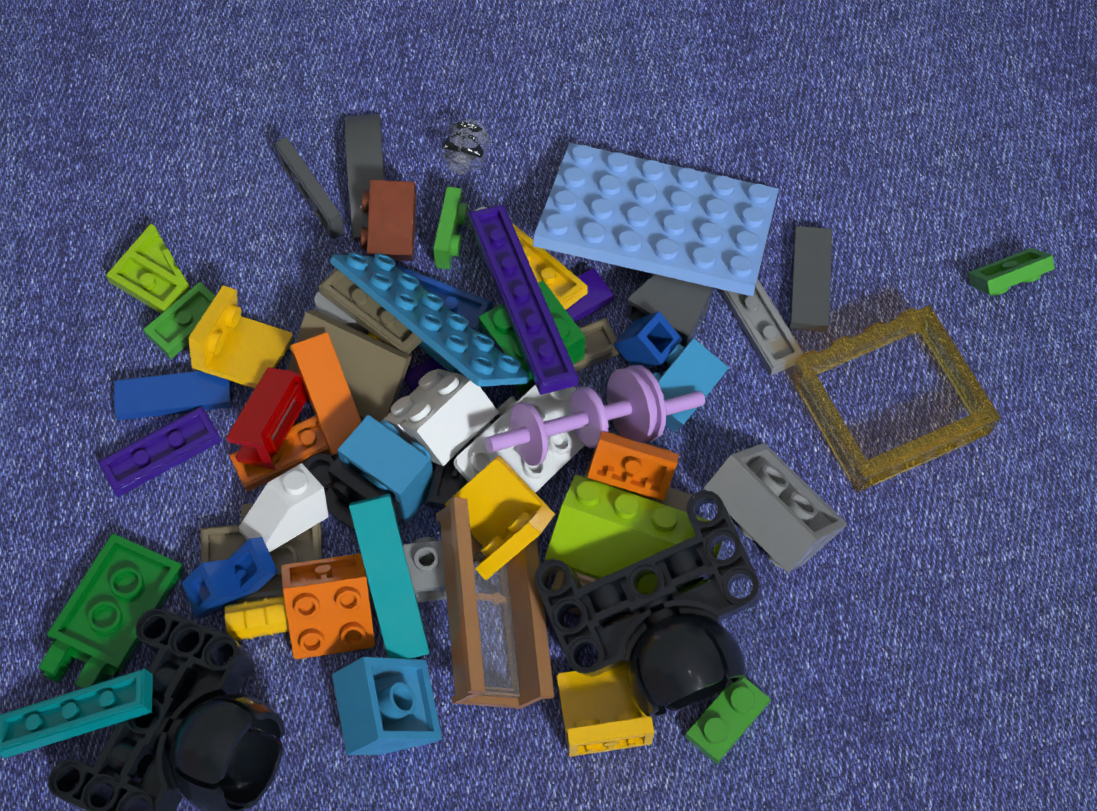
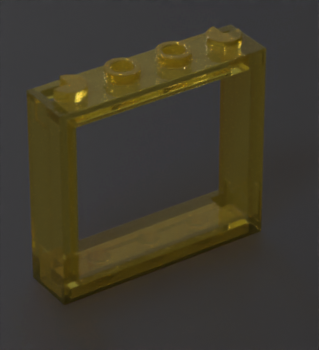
M930 305L919 310L915 308L907 309L898 315L895 320L883 324V322L874 323L866 328L862 334L855 337H841L834 341L829 348L822 351L811 350L804 353L797 359L791 376L794 385L857 493L992 434L1001 419ZM919 331L971 415L866 460L817 374Z

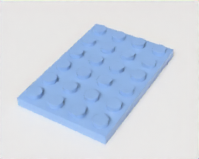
M569 142L536 228L533 246L753 296L779 189Z

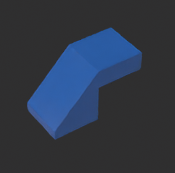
M263 537L250 538L229 559L202 562L181 584L195 617L201 618L256 593L278 571Z

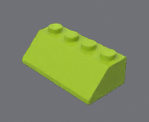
M575 474L561 506L545 561L550 559L561 560L575 572L598 580L696 536L687 512ZM697 516V519L700 520V521H703V522L711 521V520H708V519H705V518H702V517ZM723 541L716 544L714 548V557L717 559ZM654 574L643 576L639 581V592L641 594H650L655 591L658 586L657 576ZM707 579V580H705V581H703V582H701V583H698V584H696V585H694V586H692V587H689V588H687V589L681 591L680 593H684V592H686V591H688V590H690V589H692V588H695V587H697V586H699V585H701V584H704V583L710 581V579Z

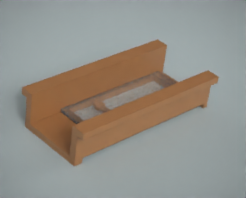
M452 497L449 499L450 505L436 513L437 523H440L454 678L455 696L451 697L452 704L522 709L541 699L554 698L545 609L535 583V573L540 565L537 538L490 578L485 580L475 570V567L483 559L484 555L480 552L483 546L470 533L468 501L465 498Z

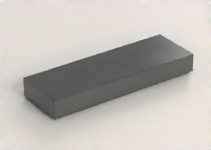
M285 137L275 142L281 166L330 237L336 239L345 234L340 212L288 138Z
M795 227L789 326L791 329L827 332L830 306L832 229Z

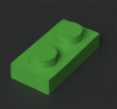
M447 186L433 248L436 268L450 270L453 256L458 257L460 254L462 235L458 234L459 225H465L468 216V204L463 203L461 188Z
M1029 248L970 271L968 276L970 286L988 295H1000L1007 292L1009 287L1040 279L1041 274L1054 270L1055 266L1053 255L1035 248Z
M199 282L143 329L146 337L168 358L172 359L189 345L188 337L214 300L215 295Z
M745 677L738 682H731V685L721 692L688 730L685 738L717 765L768 706L771 699Z

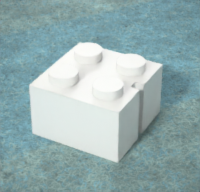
M436 369L425 374L419 380V386L409 396H404L397 400L391 407V413L383 420L392 424L400 433L399 437L409 444L417 442L430 453L431 462L444 466L499 411L482 388L475 385L466 376Z

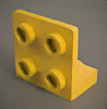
M223 285L188 337L191 366L193 369L255 389L268 367L277 368L293 341V334L289 331L242 317L241 307L238 306L237 290Z
M500 456L492 460L452 496L465 498L468 501L470 533L483 546L480 552L484 555L483 559L475 567V570L485 580L490 578L536 539L555 515ZM449 500L445 503L446 507L450 505Z
M628 663L594 677L585 676L577 671L563 672L557 675L569 757L652 745L655 734L652 716L647 717L640 710L632 696L628 681Z

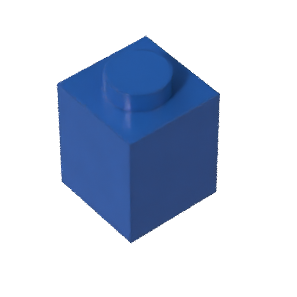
M660 311L634 320L613 345L631 366L642 365L649 369L661 365L683 339Z

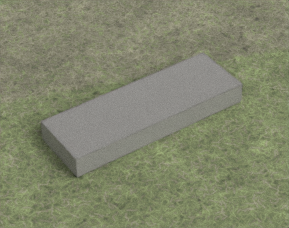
M758 278L753 296L718 289L770 376L804 361L805 354Z

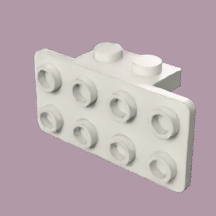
M535 384L518 401L511 396L497 408L500 417L492 424L489 422L473 437L474 441L454 459L455 468L469 482L492 460L500 456L536 493L585 446L576 435L575 430L548 437L546 459L537 466L528 465L523 461L515 446L489 453L485 446V438L511 430L510 415L512 408L517 403L531 404L536 408L543 422L570 415V399L576 388L570 387L540 395Z

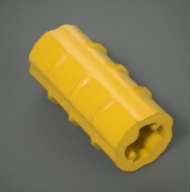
M284 595L271 598L266 596L264 599L245 600L242 603L226 605L225 624L228 635L239 641L289 632Z

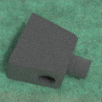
M654 274L628 298L626 317L634 321L660 311L683 339L680 344L685 347L694 338L709 308L713 289L709 286Z

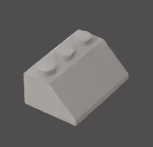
M765 443L731 454L703 488L704 490L714 492L721 498L729 515L739 524L741 532L749 539L755 540L767 552L769 560L787 573L804 565L847 525Z

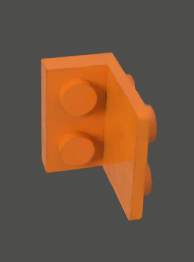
M601 431L597 446L594 448L587 478L608 486H616L636 492L642 497H652L664 501L678 463L679 454L648 443L630 440L612 432Z
M361 553L281 565L283 594L294 659L368 649L375 646L367 578Z

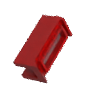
M270 367L266 369L226 437L229 443L242 445L235 456L237 462L276 470L272 458L279 451L306 401H310L300 373L289 369L281 370Z

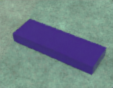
M203 406L103 458L98 461V464L118 498L220 443L222 440Z

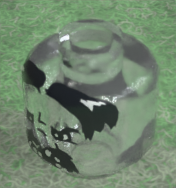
M463 119L449 126L440 154L453 172L458 174L476 172L483 167L492 140L483 124L473 119Z

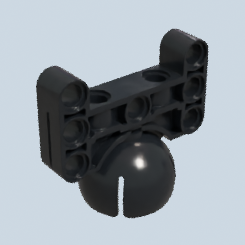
M699 491L692 495L687 502V515L696 536L583 587L575 571L561 560H546L539 565L535 573L537 589L571 668L585 676L594 677L628 662V681L632 696L640 710L647 717L661 716L666 713V708L670 711H676L728 688L731 682H738L746 676V665L741 648L733 635L719 624V621L756 605L761 598L762 588L723 501L712 491ZM711 503L718 506V513L711 521L703 522L697 519V511L702 505ZM724 540L733 542L735 544V552L730 558L720 560L714 557L713 552L716 544ZM559 570L564 571L566 575L564 585L558 590H550L548 581L551 574ZM648 574L656 575L658 586L655 591L650 594H641L638 588L641 578ZM739 578H747L753 584L750 595L741 599L733 597L730 591L733 582ZM707 579H710V581H708V582H706V583H704V584H701V585H699V586H697V587H695V588H692V589H690V590H688V591H686V592H684V593H680L681 591H683V590H685V589H687V588H689V587H692V586H694V585H696V584H698V583H701V582H703V581H705V580H707ZM571 608H579L582 614L579 625L570 629L566 628L564 625V615ZM631 613L634 614V615H632V616H630V617H628V618H625V619H623V620H621V621H619V622H616V623H614V624H612V625H610V626H607V627L605 626V625H607V624H609V623H611V622H613V621H616V620H618V619H620V618H622V617H625V616H627V615H629V614H631ZM590 645L595 646L598 651L597 661L590 667H583L579 659L582 649Z
M162 609L148 610L137 621L136 635L140 641L157 654L148 669L153 674L152 713L118 723L93 768L71 759L58 763L48 778V787L51 793L80 811H145L146 809L148 811H176L183 798L182 794L190 804L201 811H244V809L253 807L266 793L278 770L283 755V745L279 739L285 735L283 720L271 706L255 697L238 694L245 680L252 673L253 659L251 655L234 638L227 634ZM196 643H198V645H197L193 650H191V648H192ZM231 655H233L231 660L225 665H223L225 660ZM155 717H157L156 721L151 726H149L150 722ZM251 726H252V727H255V728H259V729L265 730V731L268 732V733H265V732H262V731H259V730H256V729H252ZM79 780L78 785L73 789L75 783ZM114 794L112 800L105 806L107 799Z

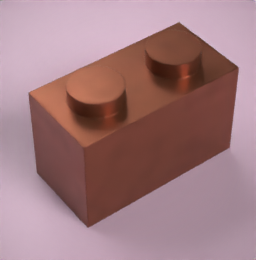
M370 180V191L363 190L362 210L363 213L369 214L368 227L361 228V249H367L368 256L381 253L391 257L393 260L414 261L417 194L415 182Z

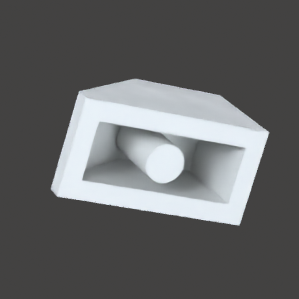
M302 463L266 484L240 524V533L247 541L250 538L263 537L268 551H273L329 517L324 487Z

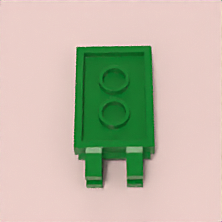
M112 533L47 633L52 643L38 667L44 672L43 675L59 684L70 669L73 658L86 664L74 683L79 689L107 681L108 675L115 677L117 672L122 673L141 642L136 635L138 619L148 610L162 608L185 571L183 565Z

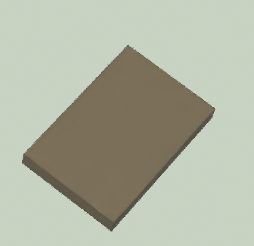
M313 309L306 311L296 343L328 332L359 416L365 418L369 415L378 422L383 420L391 413V407L398 399L412 356ZM292 354L288 369L299 373Z
M322 522L317 523L269 552L278 573L256 593L232 604L242 603L245 600L264 599L266 596L271 598L284 595L281 565L323 559ZM240 525L201 528V563L229 559L247 541L239 531Z

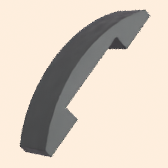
M380 114L345 117L347 177L354 241H361V228L368 227L369 213H363L362 210L363 190L370 191V180H385Z

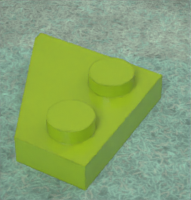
M150 224L106 274L109 283L160 314L190 290L186 279L177 267L174 258L153 224Z

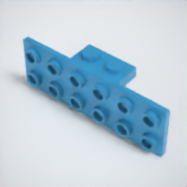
M350 252L348 255H332L330 263L423 340L418 346L449 372L463 374L479 387L528 383L531 376L520 367L521 363L516 358L503 354L494 346L495 343L490 337L478 333L468 325L469 321L464 316L454 313L444 306L442 298L423 289L419 285V280L396 267V262L391 257L381 253H376L374 256H362L354 252Z

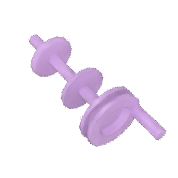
M632 365L627 368L617 369L610 375L607 384V405H603L598 394L589 386L579 387L572 393L570 415L544 422L536 408L531 404L517 403L512 408L510 415L511 430L486 437L485 446L489 453L515 446L523 461L528 465L537 466L546 459L548 437L575 430L576 435L588 448H596L601 431L608 433V420L613 421L615 428L624 438L640 443L654 441L663 433L666 425V416L703 406L705 404V396L701 391H696L664 400L659 383L653 374L642 365Z

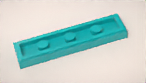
M385 494L350 503L349 508L388 658L411 659L430 654L391 495Z
M144 668L0 714V756L8 758L152 713L153 674Z

